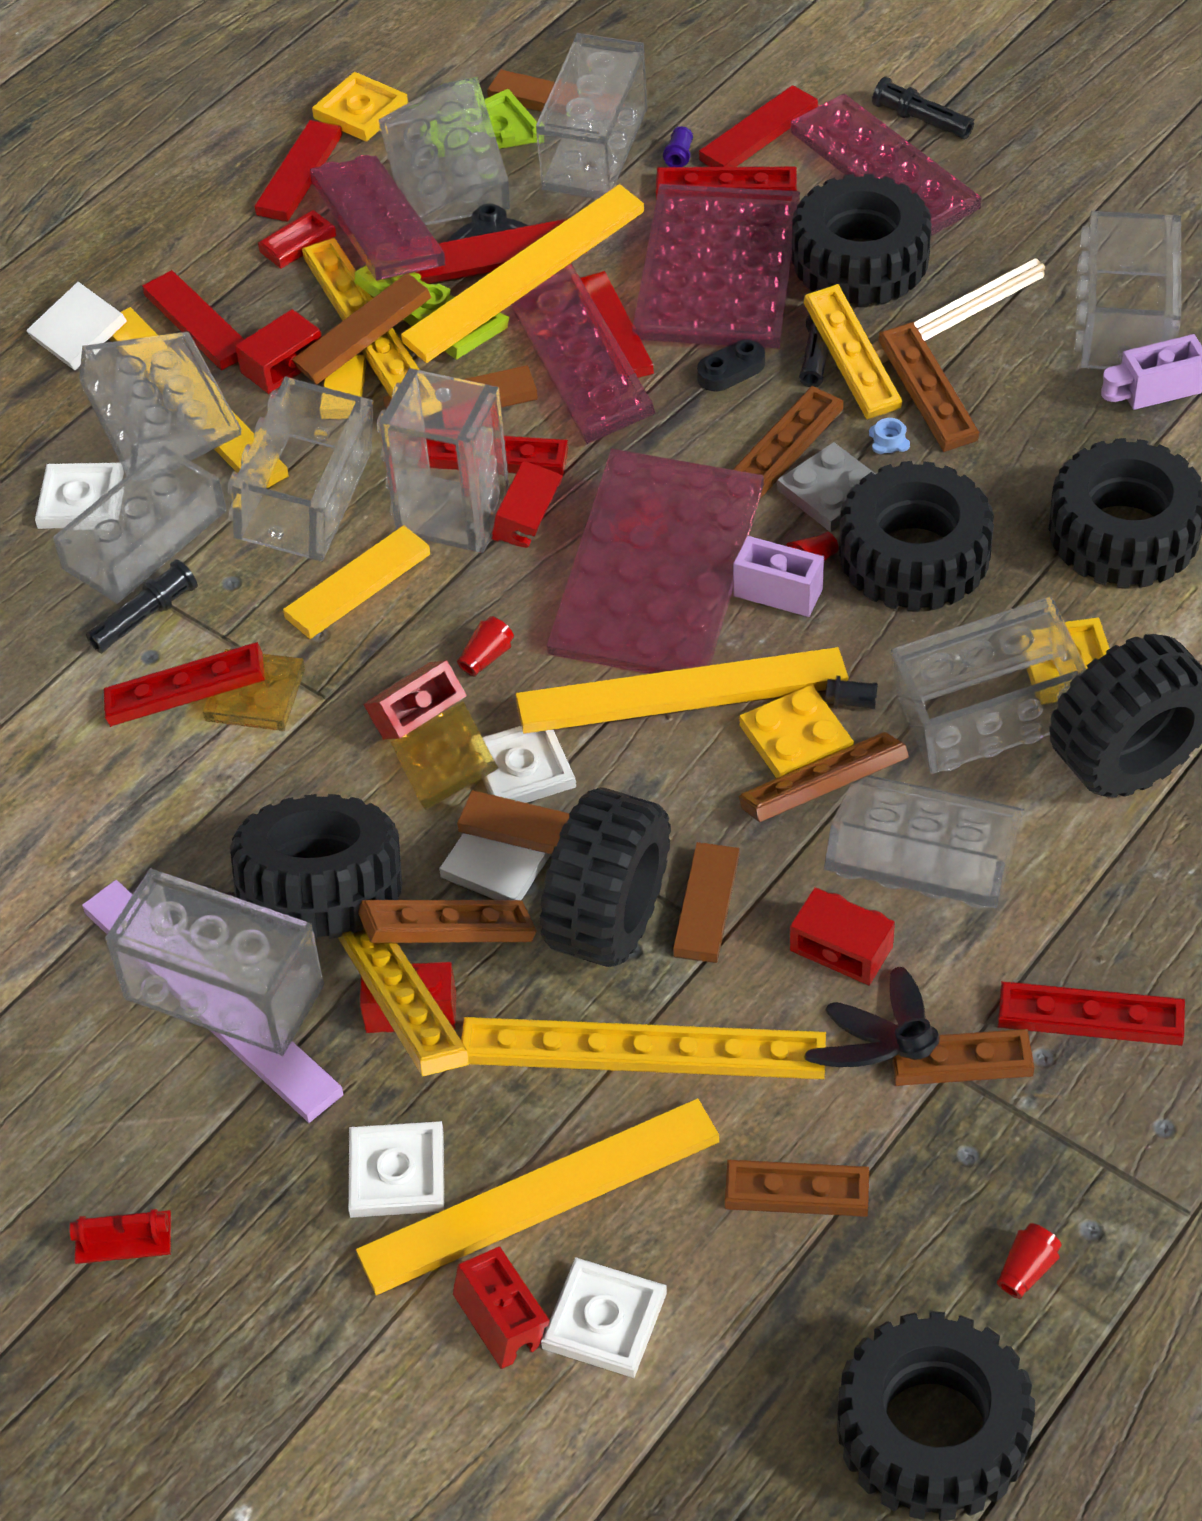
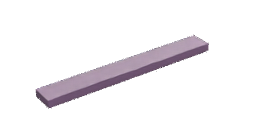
M117 880L113 881L82 905L85 914L308 1123L344 1095L340 1084Z

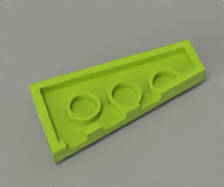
M382 256L355 271L354 283L373 297L377 296L407 272L424 285L432 298L403 319L411 326H414L454 298V296L450 295L451 289L439 283L437 285L427 284L421 281L420 274ZM498 313L446 349L445 352L454 359H459L507 329L509 316Z

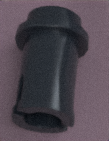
M836 675V679H827L825 702L833 704L835 709H837L838 705H846L875 710L878 683L841 680V676Z

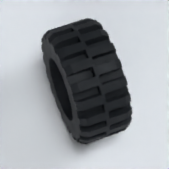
M854 174L844 175L843 179L836 180L834 177L826 180L822 187L819 185L815 186L807 193V196L805 195L800 200L797 210L793 214L792 264L794 265V271L811 292L839 284L847 301L858 304V307H868L869 303L876 302L878 305L886 304L893 297L897 300L907 294L908 289L912 290L916 287L928 269L932 226L929 209L916 192L912 194L910 187L903 183L898 185L894 179L884 176L883 179L875 178L874 174H864V177H855ZM865 238L874 241L859 242L848 239Z
M1126 438L1114 439L1113 443L1106 444L1105 441L1094 443L1091 445L1090 450L1083 448L1074 454L1072 459L1067 460L1059 469V475L1055 477L1053 484L1048 530L1050 531V540L1054 549L1059 551V557L1068 566L1073 564V570L1084 578L1089 575L1094 577V582L1105 586L1107 582L1115 583L1117 588H1129L1131 584H1138L1139 588L1151 586L1155 580L1161 583L1172 578L1174 572L1179 573L1190 564V559L1195 557L1202 535L1201 477L1193 466L1188 468L1189 463L1180 454L1172 455L1170 449L1159 444L1155 447L1148 445V441L1137 439V442H1126ZM1111 506H1129L1141 509L1153 517L1143 520H1125L1113 517L1101 509Z
M904 461L900 463V466L892 467L889 464L880 467L877 474L870 472L860 480L859 484L854 485L848 492L847 499L842 503L840 511L839 556L841 557L840 564L843 572L849 577V581L857 590L861 591L864 589V595L874 602L878 600L884 601V605L897 610L898 606L908 607V611L919 612L922 607H929L931 611L942 608L946 602L952 605L964 598V592L967 594L973 592L980 585V580L986 576L989 569L994 529L992 507L988 503L985 493L979 487L975 488V483L966 475L958 476L957 471L951 467L944 466V468L935 467L934 462L923 461V465L913 464L912 461ZM918 528L932 531L943 538L934 542L918 544L903 542L888 534L901 529Z
M1145 634L1143 638H1130L1126 640L1124 645H1115L1108 649L1103 657L1100 659L1095 658L1087 665L1088 668L1081 675L1077 674L1070 682L1071 687L1068 691L1061 694L1057 701L1058 709L1053 710L1050 718V742L1053 749L1089 791L1112 798H1117L1118 795L1124 797L1132 795L1135 790H1145L1153 786V782L1160 778L1163 780L1172 773L1171 770L1179 764L1185 763L1190 758L1189 754L1195 748L1201 746L1202 665L1181 642H1178L1173 637Z
M600 787L583 794L579 799L578 805L572 808L569 813V819L563 825L559 834L558 844L554 847L549 870H547L544 881L546 883L545 890L541 897L540 905L542 906V912L540 914V925L542 929L540 932L544 941L551 949L605 967L621 965V963L629 959V954L635 951L639 939L645 933L647 922L653 914L654 904L661 890L663 874L666 871L667 853L670 849L669 834L671 832V824L668 822L670 818L659 804Z
M317 794L304 795V798L294 800L293 797L283 799L280 804L274 806L269 804L262 807L258 814L252 813L238 827L232 837L230 854L237 907L253 925L257 924L262 931L269 934L278 932L283 938L293 939L294 936L303 937L304 940H317V937L329 936V939L342 937V933L349 931L354 934L365 929L358 914L362 900H398L402 891L399 834L395 828V823L379 807L372 803L366 805L359 798L350 797L345 799L341 795L328 794V797H317Z
M930 1311L929 1318L918 1319L915 1312L900 1316V1325L893 1327L891 1322L886 1321L874 1329V1341L869 1337L863 1338L854 1348V1359L847 1360L842 1372L841 1387H839L837 1435L839 1444L844 1447L843 1459L849 1471L856 1472L859 1470L858 1484L868 1494H873L878 1490L882 1493V1505L893 1511L897 1510L899 1504L910 1508L909 1517L924 1520L925 1512H936L939 1514V1520L945 1521L955 1520L956 1511L960 1509H965L966 1514L969 1516L983 1511L986 1497L991 1502H997L1007 1493L1009 1482L1017 1481L1023 1470L1025 1456L1028 1455L1035 1417V1399L1030 1396L1032 1383L1028 1372L1024 1369L1018 1370L1020 1357L1011 1346H1005L1003 1349L999 1346L1000 1335L988 1327H985L982 1332L973 1328V1319L959 1315L958 1321L944 1319L945 1312ZM921 1384H939L953 1388L965 1395L981 1414L983 1426L976 1435L961 1444L949 1447H931L919 1444L903 1435L889 1419L886 1409L888 1403L907 1388Z

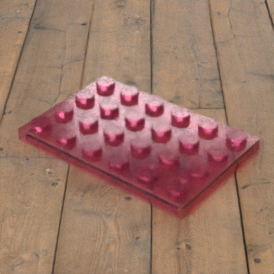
M659 184L632 328L633 335H638L641 340L724 346L748 339L760 343L764 348L780 349L792 264V219L800 202V192Z
M611 449L547 643L548 654L647 674L711 665L734 587L733 563L747 536H749L764 486L763 475Z

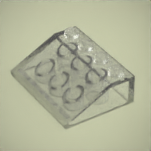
M478 77L443 83L378 120L407 229L471 217L477 208L487 203L496 204L505 210L510 209L509 180Z
M189 332L82 346L79 381L129 480L166 474L241 435L242 429Z
M867 775L852 782L831 822L824 870L835 872L838 876L845 879L863 878L876 881L881 886L889 889L903 887L920 891L929 898L941 899L947 897L964 901L965 904L973 908L991 907L997 909L1025 809Z

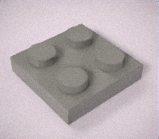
M833 442L777 480V491L831 532L840 526V511L842 503L847 499L848 492L854 485L859 484L863 477L870 472H874Z

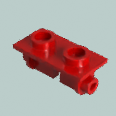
M151 1209L147 1213L96 1218L80 1216L76 1221L70 1222L71 1241H75V1264L171 1255V1210L158 1211L157 1209Z

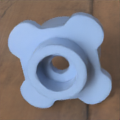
M884 418L878 421L876 425L871 426L869 429V436L874 440L872 450L878 454L907 451L910 448V441L905 438L906 426L895 418Z

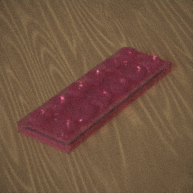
M845 93L791 121V133L843 174H854L855 177H864V174H874L875 178L883 179L885 176L894 179L898 185L903 183L910 187L912 194L916 192L929 209L932 223L931 236L981 208V196Z
M361 155L354 160L341 163L327 162L321 167L310 169L311 182L376 280L445 265L444 251L376 155Z
M572 263L510 305L586 444L656 414L651 399Z

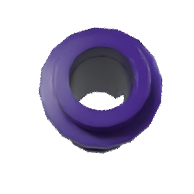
M679 126L674 128L670 143L664 148L663 159L669 167H683L690 160L689 148L691 140H693V133L687 127Z

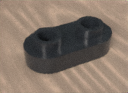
M745 339L706 356L697 365L699 385L708 391L718 392L760 373L765 367V349L760 343Z

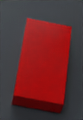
M312 210L258 242L259 252L282 269L302 257L303 248L337 236L336 229L332 223L315 210Z

